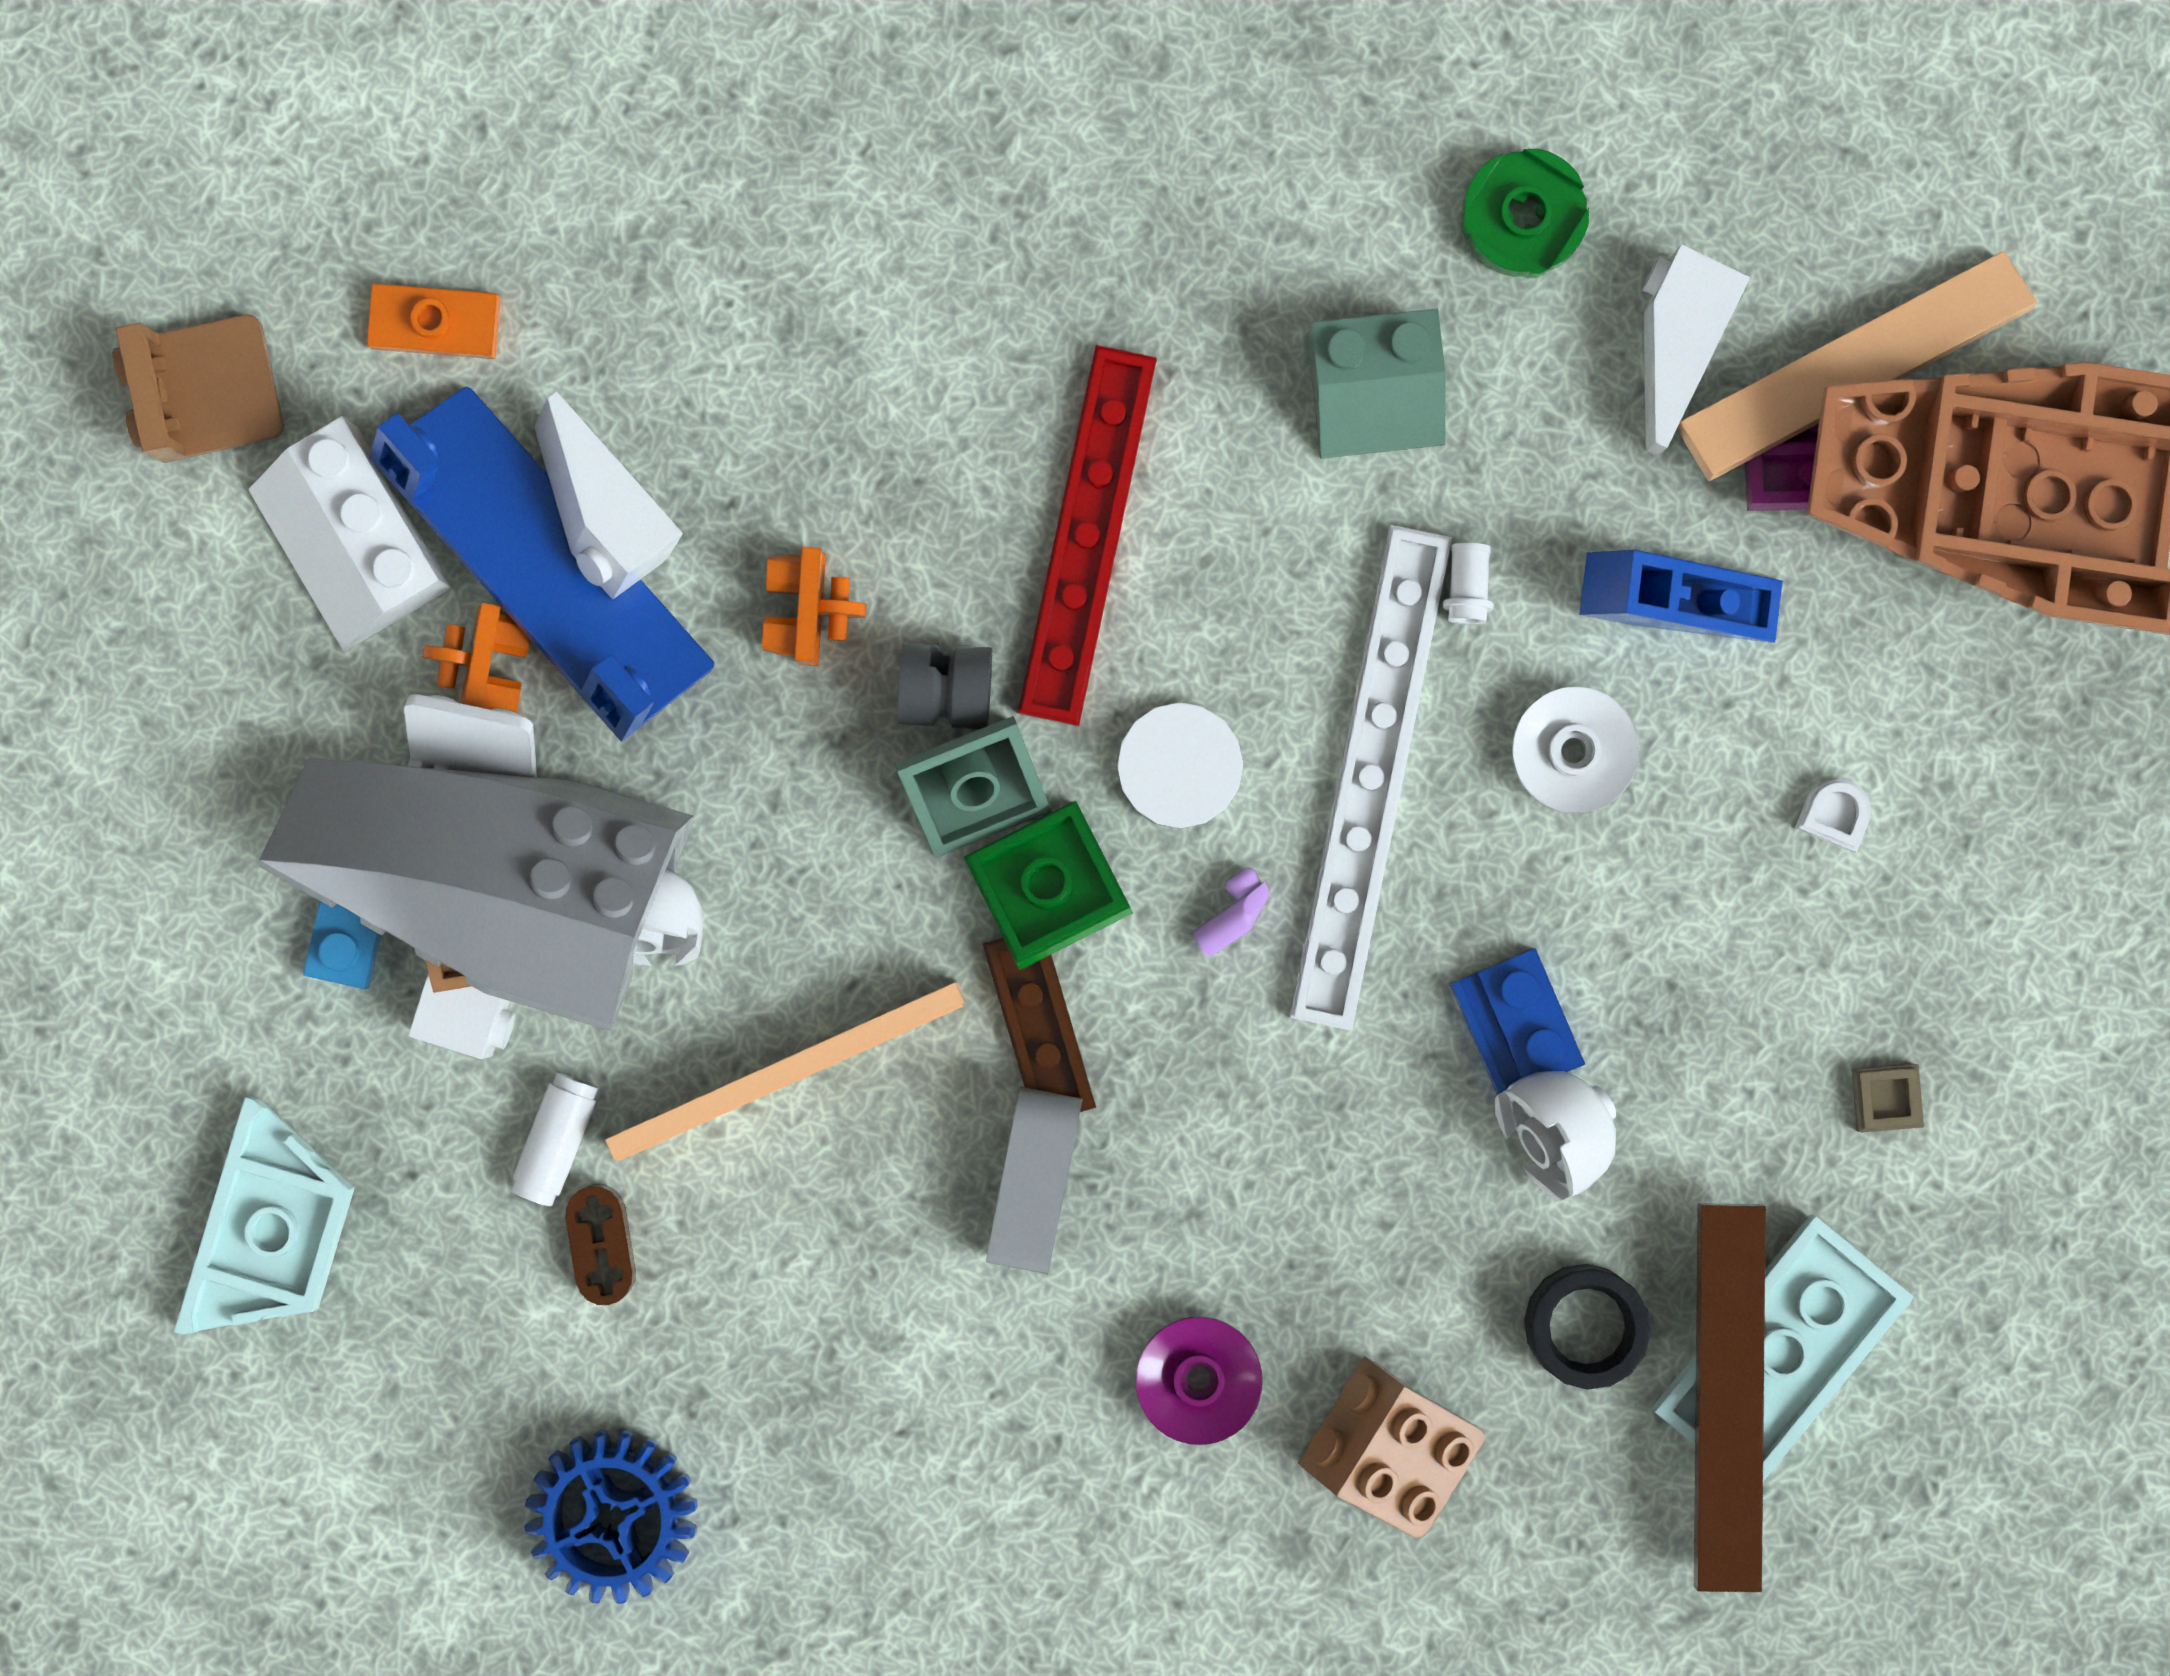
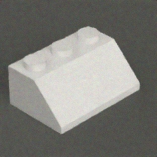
M341 416L288 447L248 490L343 651H347L453 587L393 485L369 458L371 448L360 429Z

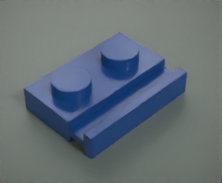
M1531 948L1450 983V987L1497 1095L1508 1089L1514 1082L1533 1073L1544 1071L1569 1072L1585 1065L1536 948Z

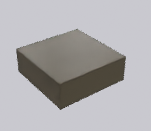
M1919 1064L1852 1069L1857 1132L1924 1128Z

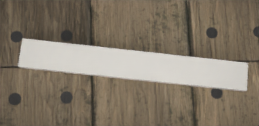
M1394 525L1389 526L1289 1018L1351 1031L1353 1029L1452 537Z

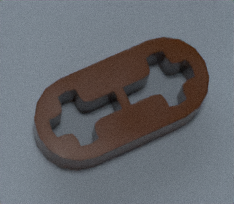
M592 1184L578 1190L570 1198L566 1207V1225L575 1280L579 1292L587 1301L596 1305H611L619 1302L632 1290L636 1281V1267L626 1207L621 1195L615 1189L605 1184ZM589 1196H597L601 1206H611L612 1216L605 1219L602 1223L604 1240L596 1241L592 1221H581L579 1216V1210L589 1206ZM606 1248L610 1268H621L623 1278L613 1283L612 1293H605L602 1283H591L589 1278L590 1273L598 1269L600 1265L598 1249Z

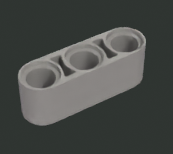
M1020 1086L987 1252V1263L1048 1275L1082 1098Z

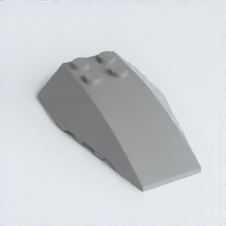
M308 758L259 859V864L264 870L333 908L338 904L358 915L361 924L376 933L383 935L385 932H388L415 947V955L439 967L443 963L463 974L467 984L485 994L611 1031L632 980L635 946L666 869L675 871L694 823V816L574 780Z

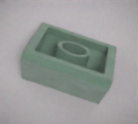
M1014 716L894 763L935 858L1051 812Z

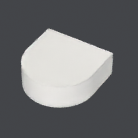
M1836 779L1823 782L1816 786L1808 795L1795 829L1848 851L1857 852L1871 817V805L1868 796L1861 787L1848 780Z

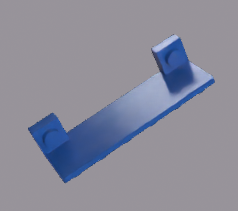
M463 387L411 425H408L397 412L377 426L369 457L372 462L621 742L712 671L714 661L641 579L612 600L601 586L592 584L584 577L578 567L576 558L570 552L548 474L470 387Z

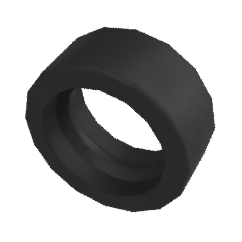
M1590 1264L1566 1266L1544 1278L1530 1296L1524 1318L1527 1344L1539 1364L1564 1384L1586 1390L1611 1387L1631 1375L1645 1357L1651 1335L1648 1309L1636 1288L1613 1271ZM1583 1289L1601 1291L1614 1299L1623 1314L1624 1321L1622 1340L1613 1354L1600 1362L1588 1364L1571 1361L1561 1354L1552 1341L1550 1331L1552 1313L1560 1300L1573 1291Z

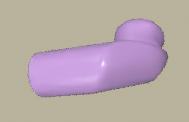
M1246 867L1226 881V890L1236 901L1193 932L1198 946L1209 957H1212L1248 933L1269 898L1266 881L1261 883L1257 873L1252 868Z

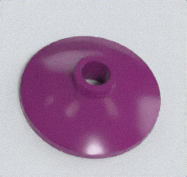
M1188 1317L1166 1325L1149 1340L1140 1355L1137 1365L1136 1391L1144 1414L1164 1435L1186 1444L1208 1445L1233 1436L1249 1422L1258 1407L1262 1394V1369L1255 1349L1239 1330L1215 1318ZM1202 1366L1210 1372L1211 1379L1206 1387L1194 1389L1188 1385L1186 1375L1193 1367Z

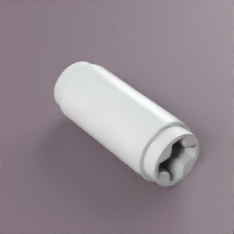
M561 1072L556 1073L553 1083H549L512 1176L514 1183L510 1190L520 1197L546 1206H552L556 1195L559 1196L597 1102L594 1099L598 1091L597 1086L583 1080L582 1082L575 1081L573 1076Z

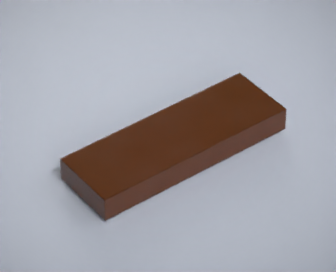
M1004 938L983 943L1024 1087L1082 1098L1080 1112L1096 1108L1052 954L1019 970Z

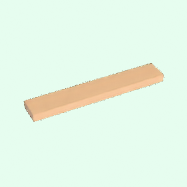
M2002 251L1680 421L1677 431L1708 482L1819 424L1823 392L1827 386L1901 380L2030 312L2038 302L2005 251Z
M958 981L609 1137L605 1139L613 1159L621 1161L964 1006L966 999Z

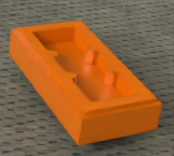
M372 283L367 346L372 350L496 359L501 297L497 293Z

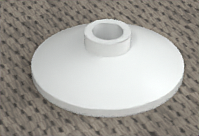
M1586 687L1561 688L1537 699L1520 718L1512 742L1514 767L1524 788L1543 805L1566 813L1590 812L1613 802L1626 790L1632 781L1639 761L1638 734L1629 714L1616 700L1607 694ZM1568 739H1575L1583 746V757L1577 763L1567 762L1562 756V745Z

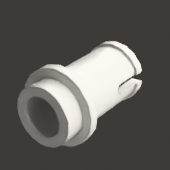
M1480 543L1451 545L1450 599L1443 601V608L1449 611L1448 621L1467 625L1486 623L1487 612L1493 611L1494 606L1493 602L1487 600L1491 546Z

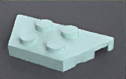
M253 1096L244 1098L174 1333L186 1335L201 1330L248 1324L280 1316L287 1317L309 1313L319 1308L355 1187L260 1098Z

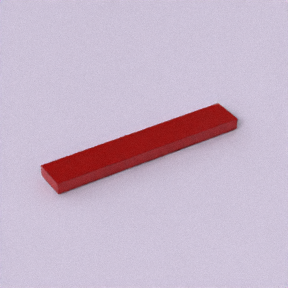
M1095 345L1018 714L1078 727L1080 725L1157 362L1156 357Z

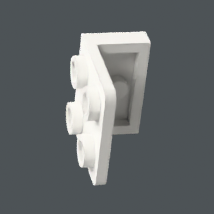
M412 694L408 696L404 706L410 753L408 766L537 777L534 729L532 722L527 718L507 709L496 708L489 710L457 703L455 700L442 695H431L428 697Z

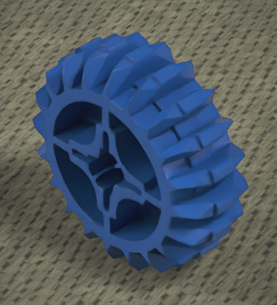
M606 1429L598 1430L594 1434L593 1451L587 1441L581 1436L573 1438L569 1443L572 1458L566 1453L556 1450L548 1458L555 1473L540 1470L533 1479L536 1486L546 1494H531L525 1502V1507L530 1511L543 1515V1517L529 1520L524 1526L526 1534L532 1536L544 1535L545 1540L538 1543L531 1550L532 1557L534 1559H542L549 1554L553 1556L555 1561L545 1572L549 1580L557 1578L563 1570L572 1576L565 1589L568 1595H575L583 1582L591 1584L589 1591L591 1603H599L606 1591V1586H611L612 1596L617 1604L625 1603L629 1597V1582H631L641 1597L650 1595L653 1590L650 1574L657 1580L667 1583L674 1575L672 1566L667 1559L683 1563L689 1554L686 1546L677 1539L693 1538L697 1532L696 1524L688 1520L679 1519V1516L688 1515L697 1509V1499L691 1497L677 1499L676 1497L677 1493L689 1486L691 1483L690 1476L688 1474H680L671 1480L668 1478L666 1473L675 1464L677 1457L673 1453H669L664 1456L659 1464L652 1461L649 1457L657 1446V1441L653 1438H648L641 1446L639 1452L632 1451L634 1436L631 1430H624L620 1434L616 1448H611L610 1435ZM611 1467L630 1472L640 1478L648 1488L643 1487L631 1492L623 1491L614 1485L608 1474L603 1475L600 1468ZM578 1475H581L586 1489L582 1492L587 1505L586 1515L578 1518L574 1524L564 1528L562 1519L563 1498L570 1482ZM604 1503H610L611 1510L615 1505L622 1511L632 1507L618 1524V1530H611L612 1522L607 1528L601 1522L589 1527L605 1508ZM659 1505L661 1514L659 1539L655 1548L642 1557L637 1548L639 1538L636 1533L635 1522L637 1518L645 1515L648 1509ZM590 1542L600 1543L608 1549L614 1560L621 1559L622 1565H608L596 1562L583 1555L574 1545L578 1547Z

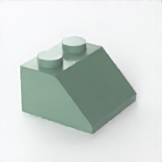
M1438 308L1311 322L1306 336L1320 459L1445 445V365Z

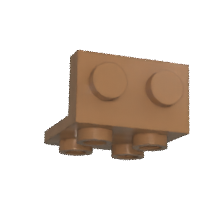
M241 315L160 334L141 322L116 328L119 347L114 348L112 351L113 364L120 383L123 386L128 385L133 409L126 411V424L130 438L135 447L142 448L143 453L163 463L275 439L283 433L284 421L263 326L260 320L253 315Z
M1364 1356L1352 1377L1344 1385L1342 1393L1321 1427L1311 1438L1309 1446L1298 1464L1337 1497L1415 1538H1421L1428 1533L1484 1443L1485 1435L1481 1429L1471 1422L1417 1393L1387 1369Z

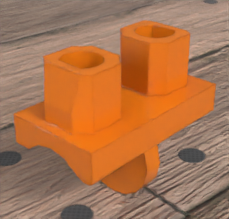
M802 546V555H782L768 557L766 591L768 593L799 595L797 618L764 617L762 649L785 657H795V661L803 666H819L822 616L829 617L827 640L846 641L848 618H865L867 604L849 601L850 578L832 577L830 600H823L826 554L822 553V548Z
M481 603L477 608L470 653L462 651L466 627L447 624L443 647L424 645L422 658L440 662L436 686L455 689L459 666L467 667L461 704L489 710L502 708L517 713L522 682L488 676L492 652L526 658L530 639L509 615L500 614L501 606Z

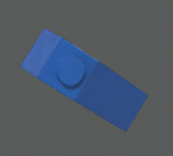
M1634 549L1587 552L1579 615L1628 625L1775 643L1783 581Z

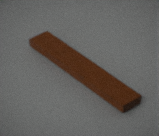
M1698 1203L1694 1588L1701 1592H1762L1766 1206L1762 1204Z

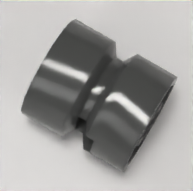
M903 642L898 685V724L934 726L940 717H945L953 728L982 729L987 727L992 679V647L957 645L951 654H944L939 644Z

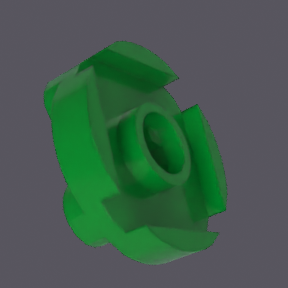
M1538 148L1523 149L1522 152H1510L1504 156L1501 154L1491 158L1473 177L1462 203V233L1469 242L1472 251L1489 268L1511 277L1537 278L1546 272L1560 267L1573 255L1581 244L1589 224V208L1587 209V199L1583 192L1584 185L1579 174L1561 157ZM1527 198L1533 199L1538 203L1535 214L1542 220L1541 223L1536 227L1531 224H1527L1523 228L1516 226L1512 222L1514 214L1508 210L1509 204L1513 201L1516 204L1522 205Z

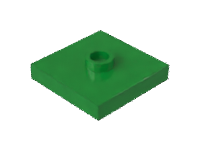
M1076 800L964 856L1019 970L1133 914Z

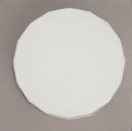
M1178 702L1155 707L1134 722L1122 741L1117 769L1122 791L1138 813L1157 825L1182 829L1205 824L1227 808L1239 789L1243 760L1239 741L1225 720L1205 707Z

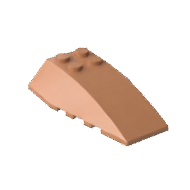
M2081 362L2035 369L2034 367L1982 374L1970 375L1965 373L1929 379H1901L1827 386L1823 392L1806 515L2047 617L2170 635V569L2167 568L2170 550V375Z

